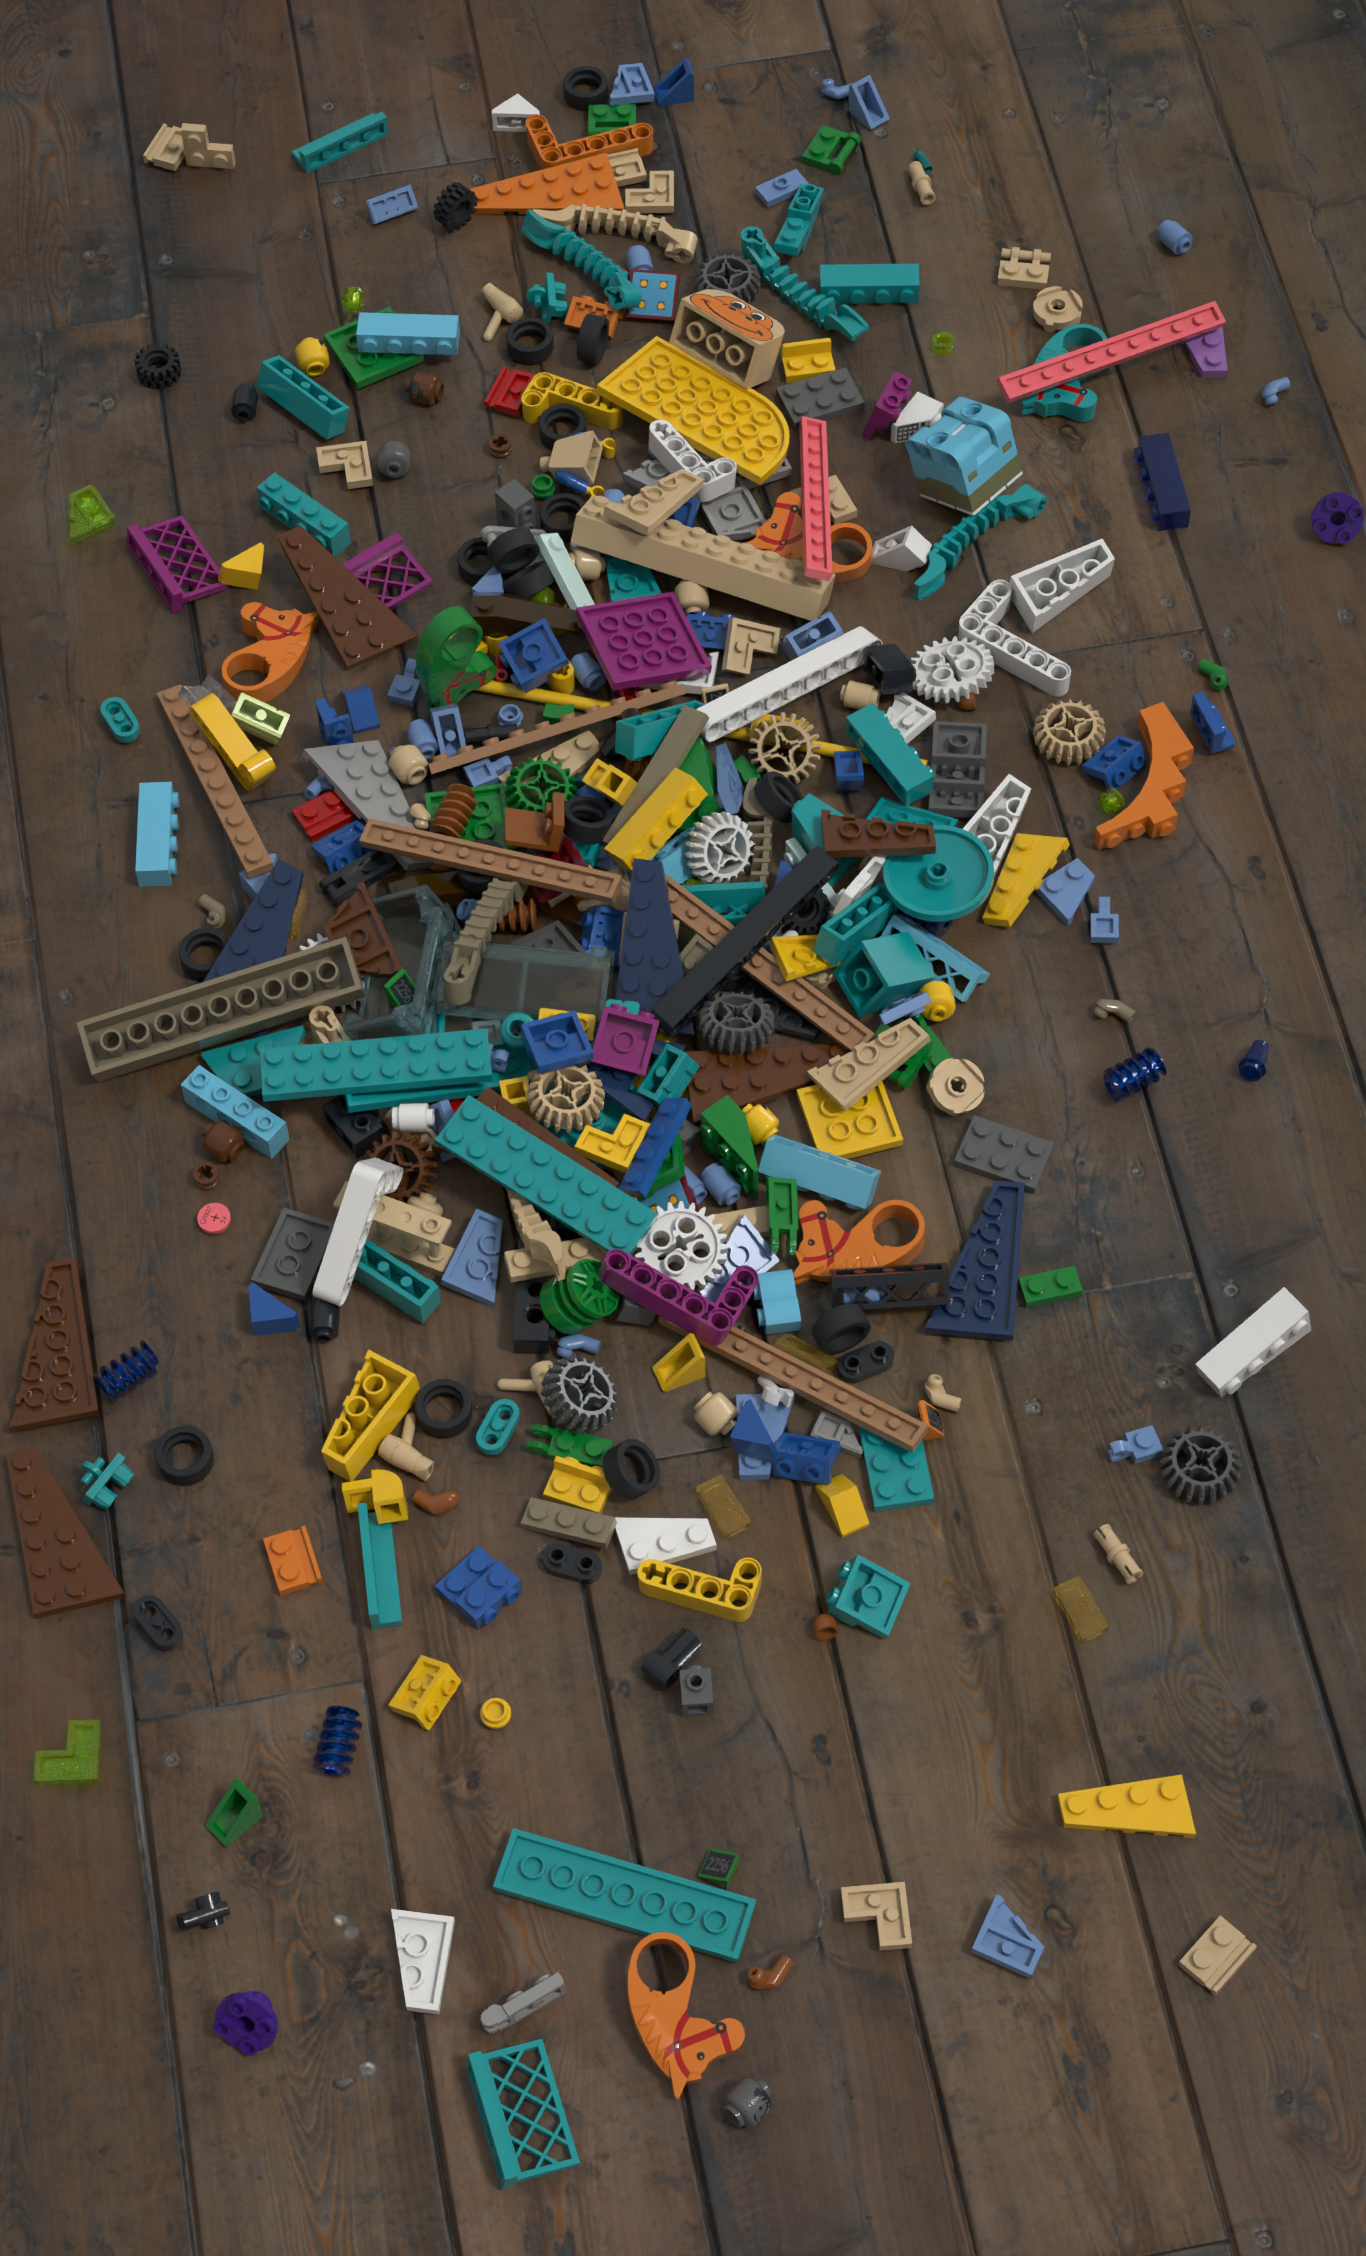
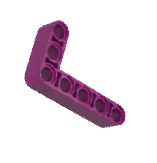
M620 1249L608 1251L598 1271L601 1281L605 1285L711 1345H719L725 1341L759 1281V1276L755 1269L747 1265L739 1266L734 1270L717 1301L714 1303Z

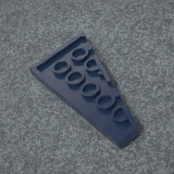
M634 858L615 1000H621L622 1003L625 1001L638 1002L640 1004V1011L650 1013L685 976L676 938L663 862ZM692 1019L678 1033L696 1035Z
M278 859L203 982L285 956L294 910L297 907L304 877L302 871ZM267 1029L251 1034L256 1037L267 1035Z
M995 1181L982 1208L980 1217L971 1231L967 1244L964 1246L950 1274V1304L935 1306V1310L925 1326V1333L1013 1341L1025 1183Z

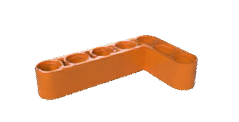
M532 115L526 119L527 143L540 170L603 153L612 154L638 148L639 156L642 157L649 155L654 149L653 128L647 123H637L558 144L544 116Z

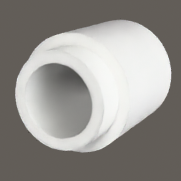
M428 1103L400 1104L399 1107L392 1108V1126L394 1130H400V1132H428L429 1127L434 1126V1109H429Z

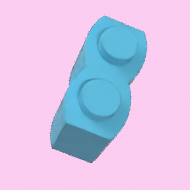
M792 1269L758 1273L759 1281L753 1291L754 1301L759 1300L761 1309H756L758 1326H764L765 1335L799 1331L801 1328V1316Z

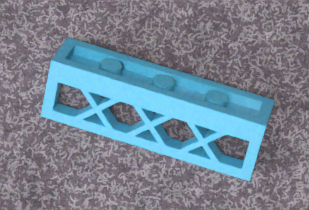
M893 914L880 936L891 935L894 928L901 933L909 932L915 944L923 947L925 960L933 973L932 961L941 960L945 963L947 974L938 976L934 973L935 978L932 981H942L949 984L953 989L954 996L962 1002H967L978 983H985L990 975L986 970L905 914ZM963 975L970 980L963 993L955 988L953 976Z

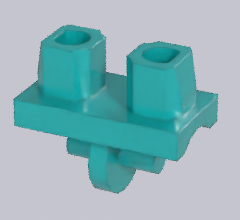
M546 272L545 284L542 286L538 284L533 285L527 291L526 297L530 304H533L535 307H541L542 320L549 323L552 316L564 318L567 311V302L561 301L566 292L565 283L555 282L554 274Z
M118 1453L103 1472L100 1469L105 1464V1461L100 1457L94 1463L89 1461L82 1463L81 1469L85 1475L81 1478V1483L87 1486L92 1479L95 1480V1483L85 1494L82 1500L83 1503L87 1506L94 1503L104 1510L110 1507L117 1495L105 1487L111 1479L124 1489L134 1476V1473L123 1463L125 1460L124 1456Z

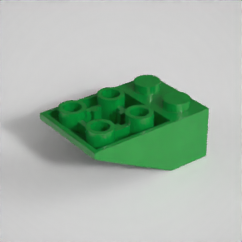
M727 1095L701 1113L700 1144L708 1155L712 1154L718 1160L720 1166H725L741 1185V1191L744 1194L748 1193L756 1200L758 1198V1167L746 1114Z

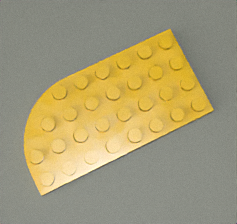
M658 336L654 337L597 384V394L650 424L656 420L668 421L691 447L714 460L719 458L732 459L737 465L736 472L758 485H761L781 466L787 455L789 428L783 414L769 399L751 388L745 389Z

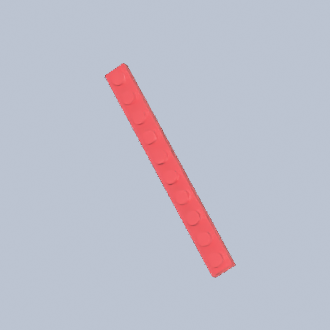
M1216 301L1001 376L996 383L1008 404L1221 328L1225 325L1226 320Z
M802 416L799 423L804 576L814 580L830 581L832 576L826 421Z

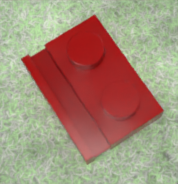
M503 366L484 401L485 408H495L497 412L519 417L522 411V394L536 374L517 369L511 371Z
M334 789L292 810L294 819L304 833L309 836L312 843L359 819L334 792Z

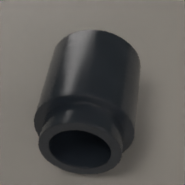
M241 384L235 389L231 414L237 420L250 421L255 418L258 393L254 386Z
M320 1298L315 1299L314 1304L311 1306L309 1334L316 1341L326 1343L338 1337L340 1307Z

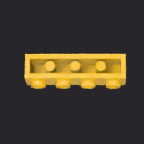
M675 767L608 843L604 850L617 865L632 873L634 858L651 860L694 809L700 805L701 801L708 795L694 777Z

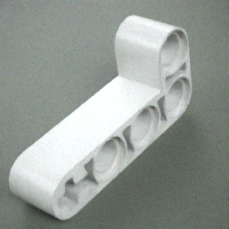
M656 420L650 424L649 449L671 474L684 469L704 479L703 488L692 496L693 499L707 502L734 489L737 468L735 461L730 458H719L707 464L668 421Z

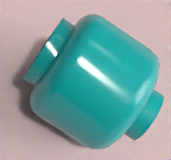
M522 1012L512 1013L502 1021L500 1035L504 1045L515 1052L526 1051L521 1039V1032L518 1031H521V1024L533 1020L529 1015Z

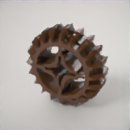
M393 1131L391 1137L387 1134L382 1135V1143L379 1141L372 1142L373 1147L376 1149L375 1151H366L367 1156L384 1160L386 1155L393 1151L390 1153L389 1163L410 1167L409 1169H404L402 1179L397 1188L398 1193L392 1192L384 1194L385 1196L407 1203L408 1198L419 1196L420 1192L427 1193L425 1188L431 1190L435 1188L434 1184L430 1183V1179H437L439 1177L438 1174L432 1173V1168H437L439 1164L438 1162L430 1161L436 1153L435 1151H427L430 1144L426 1141L420 1143L421 1136L414 1135L411 1138L410 1132L404 1131L401 1135L398 1131ZM403 1146L408 1147L415 1153L419 1163H413L408 1160L407 1153L403 1151ZM419 1173L416 1183L408 1190V1187L411 1186L410 1180L412 1176Z

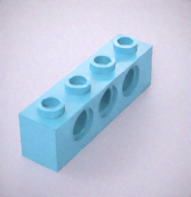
M200 1065L181 1083L184 1100L187 1104L216 1123L221 1120L228 1121L244 1134V1141L270 1159L290 1140L287 1124L284 1120Z

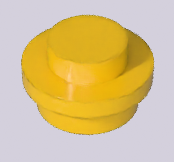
M491 1698L480 1709L481 1720L489 1728H502L511 1719V1708L505 1700Z

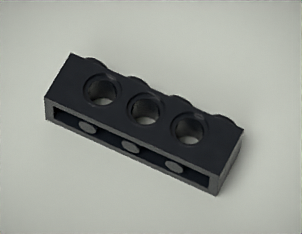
M519 1237L518 1249L525 1248L524 1242ZM555 1275L516 1282L513 1328L514 1354H550V1343H556V1328L551 1326V1323L545 1317L541 1308L540 1297L531 1296L535 1293H540L542 1285ZM533 1319H540V1320H542V1321L539 1322V1323H531V1322H530V1321L533 1320Z

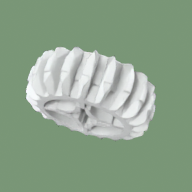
M713 812L710 816H702V823H694L695 832H688L691 840L685 842L689 847V851L684 853V855L690 858L686 865L689 868H693L691 873L699 877L698 879L701 882L709 884L729 883V881L737 882V875H745L744 866H751L748 858L754 855L750 851V847L755 845V843L749 840L753 833L750 830H746L748 825L741 821V818L730 815V813Z

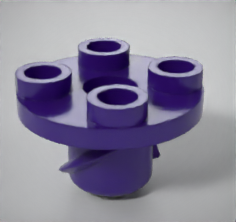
M1333 492L1322 497L1314 506L1311 516L1312 527L1317 536L1325 542L1347 544L1360 532L1364 522V511L1359 501L1352 495L1344 492Z
M247 1991L245 1993L230 1994L221 2001L216 2009L213 2029L217 2035L222 2036L229 2044L240 2049L244 2054L252 2056L258 2051L268 2048L273 2043L278 2034L279 2024L269 1997L262 1992Z

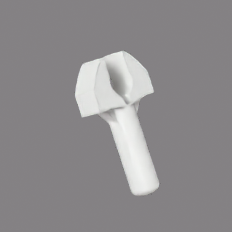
M762 1376L758 1377V1383L764 1389L762 1393L764 1401L778 1406L779 1401L783 1402L786 1407L791 1405L794 1392L791 1389L779 1388L773 1381Z

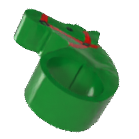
M453 606L438 613L425 628L418 644L416 669L420 685L429 698V709L454 703L458 705V702L467 693L488 684L497 673V667L484 652L476 651L482 640V628L466 609L460 606Z

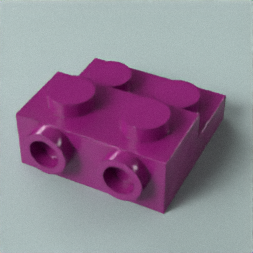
M894 371L874 407L863 431V436L871 440L875 431L880 433L882 428L887 430L891 421L897 422L903 410L899 407L900 404L906 405L912 394V391L909 390L912 379Z
M611 1004L610 1007L604 1006L593 1047L594 1060H590V1063L645 1077L659 1020L654 1019V1014L644 1011H638V1015L627 1012V1007L618 1004Z

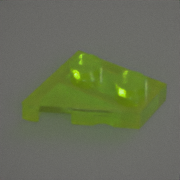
M93 484L69 494V536L72 544L117 524L114 514Z

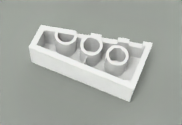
M1103 539L1011 576V600L1031 633L1035 632L1111 576L1115 558Z
M1008 774L963 828V830L978 837L988 848L993 859L994 877L1031 791L1030 787Z
M1283 1287L1195 1364L1197 1373L1221 1398L1228 1393H1234L1242 1385V1382L1251 1375L1256 1374L1263 1366L1311 1331L1309 1311Z

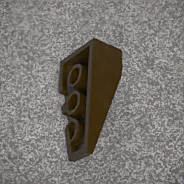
M474 592L472 595L471 616L482 628L483 636H512L543 618L546 619L554 635H578L579 622L575 616L576 610L504 592Z
M456 868L444 872H434L431 869L411 870L382 878L399 924L447 902L450 907L459 905L464 899L476 900L482 898L481 893L471 892L464 887ZM467 871L471 876H486L484 874Z

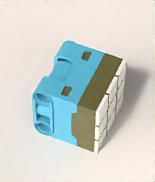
M959 396L942 410V418L930 428L922 427L905 442V447L910 457L920 496L974 516L1019 478L1023 472L1011 429V421L1007 414L1000 409Z

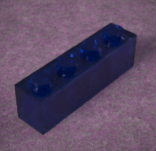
M1169 433L1140 436L1138 438V446L1134 448L1135 463L1140 465V481L1145 483L1146 502L1150 501L1151 521L1156 522L1158 531L1187 528L1191 509Z

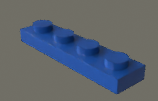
M664 1098L618 1189L631 1197L646 1198L692 1106L687 1098Z

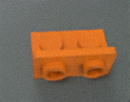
M582 295L581 298L573 296L564 325L580 331L582 321L587 314L603 316L609 320L608 338L612 339L618 320L623 318L621 310L614 309L608 301L602 304L595 302L596 300L589 296Z

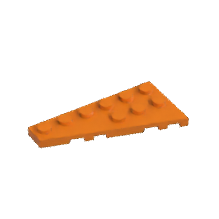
M607 153L470 189L477 196V206L474 207L476 209L474 214H504L506 211H518L519 214H526L527 210L533 211V209L558 211L567 208L571 204L575 206L586 204L588 207H595L597 205L604 209L612 207L618 211L625 209Z

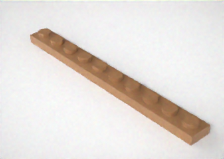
M674 680L660 685L661 690L651 693L650 688L636 692V698L626 701L625 696L609 701L610 707L601 709L600 705H595L584 709L585 714L575 717L574 712L559 717L560 722L553 725L549 724V720L533 725L535 730L524 733L523 729L508 733L509 739L499 741L498 737L482 741L484 746L473 749L472 745L457 749L458 755L449 758L447 753L432 757L433 763L428 764L430 774L439 773L621 715L628 708L640 709L686 694L684 684L676 685Z
M180 684L156 693L158 701L248 879L272 871L274 867L273 862L213 745L189 712V707L192 704L182 685Z
M370 818L359 839L361 847L614 904L623 883L622 876L619 874Z
M665 873L673 917L680 920L692 932L697 933L715 947L735 926ZM761 948L742 968L748 975L847 1051L851 1052L855 1050V1046L862 1042H865V1044L869 1043L875 1038V1033L802 977L785 981L776 958L764 948Z
M659 1316V1324L684 1337L689 1334V1332ZM734 1326L725 1341L719 1345L708 1344L695 1336L698 1344L786 1389H791L794 1393L911 1453L915 1451L928 1432L927 1424Z

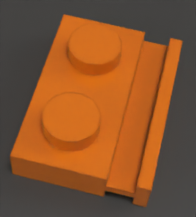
M305 1525L295 1531L288 1530L263 1538L280 1596L308 1588L311 1584L323 1583Z

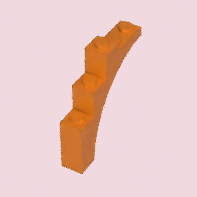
M1164 702L1139 711L1137 728L1146 744L1150 763L1149 776L1141 792L1126 809L1113 819L1095 828L1093 843L1098 851L1107 847H1115L1127 839L1140 837L1145 832H1147L1152 840L1160 836H1168L1176 830L1178 813L1171 803H1175L1184 797L1186 780L1179 770L1185 769L1192 763L1194 747Z

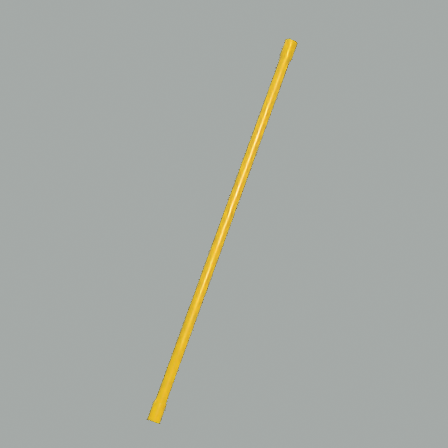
M495 680L474 689L476 691L545 704H574V709L583 711L595 705H600L601 709L611 706L610 702L537 688L525 693L522 687L517 689L514 684ZM644 708L638 709L642 714L655 711ZM740 727L723 737L750 742V728ZM816 740L812 741L813 745L821 744L822 746L819 750L813 749V754L834 757V751H860L858 748ZM765 741L764 745L775 746L776 743ZM781 744V748L792 749L794 747ZM807 745L802 746L796 751L807 752ZM861 752L862 763L871 764ZM920 759L924 765H928V760Z

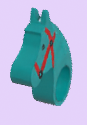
M1089 324L1069 326L1059 331L1045 344L1036 358L1035 364L1069 353L1066 350L1069 347L1075 345L1089 346L1106 340L1107 337L1102 330ZM1102 370L1027 396L1022 402L1023 409L1021 414L1027 415L1036 412L1044 418L1046 416L1062 415L1077 422L1091 421L1096 413L1097 395L1092 390L1081 388L1080 383L1096 376Z

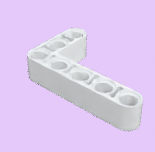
M1005 580L993 581L961 616L959 620L958 641H962L963 638L967 637L968 643L977 640V645L985 644V649H990L994 664L1052 696L1060 697L1065 695L1069 690L1070 667L1063 661L996 625L1010 609L1012 586Z
M371 1158L356 1163L350 1175L312 1293L314 1297L338 1306L344 1304L381 1195L396 1191L402 1179V1167L378 1158Z

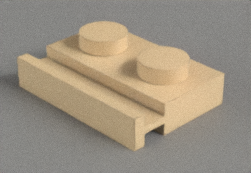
M163 123L143 154L144 163L150 161L155 166L176 171L185 157L181 128L175 126L170 128L167 127V124Z
M638 148L607 154L618 187L647 181V174L639 156Z
M1220 1915L1179 1961L1178 1966L1203 1987H1207L1211 1994L1216 1996L1253 1954L1257 1946L1254 1943H1250L1240 1931Z

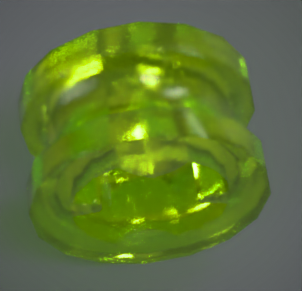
M357 287L346 288L342 298V305L347 310L360 311L364 306L366 298L364 291Z
M940 331L933 335L932 349L936 354L948 355L953 352L954 336L950 332Z
M1113 787L1108 788L1106 793H1101L1098 797L1101 807L1110 815L1115 814L1117 809L1120 810L1125 806L1122 795Z

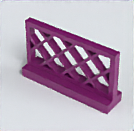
M182 515L139 529L137 524L127 526L126 545L172 613L182 611V604L229 589V585L221 584L219 581L215 584L204 582L206 577L218 580L220 569ZM180 526L183 532L182 534L170 532L169 530L171 528ZM154 534L161 537L157 542L147 539L146 536ZM165 538L178 541L176 547L164 544ZM183 543H187L195 548L194 551L182 549L181 546ZM162 550L172 553V556L168 559L159 556L158 553ZM177 555L190 558L187 564L175 561ZM194 560L205 562L207 565L205 568H201L192 564ZM171 567L184 570L182 576L172 574L170 572ZM189 572L202 575L199 581L187 578ZM184 584L195 587L196 589L194 591L184 593V591L181 588Z
M397 532L342 564L361 583H366L365 586L367 588L369 584L384 586L382 595H374L382 603L386 602L385 605L390 610L433 585V580L403 545V539ZM401 554L407 561L406 567L391 565L392 559ZM376 569L386 570L385 580L371 578V572ZM390 571L405 573L403 583L390 581ZM408 574L418 575L423 581L417 585L407 583ZM387 587L402 589L401 595L398 597L386 596Z

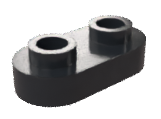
M876 1341L844 1354L839 1359L838 1374L843 1381L856 1384L886 1372L894 1363V1350L888 1343L883 1341ZM882 1352L885 1355L882 1357H878L875 1355V1353ZM856 1363L858 1366L855 1368H851L848 1366V1364Z
M557 1543L548 1546L543 1553V1566L550 1575L582 1584H592L601 1577L602 1562L599 1556L593 1552ZM557 1554L563 1556L561 1560H554L552 1557ZM585 1562L592 1564L590 1568H583L581 1565Z
M146 1595L135 1603L133 1612L137 1623L159 1649L172 1650L180 1645L183 1640L181 1625L160 1598L154 1595ZM149 1611L156 1612L152 1617L145 1616ZM166 1633L173 1634L170 1639H163Z

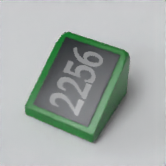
M403 968L384 985L388 1004L401 1012H404L420 997L418 988Z
M710 1848L698 1878L727 1890L740 1862V1855Z

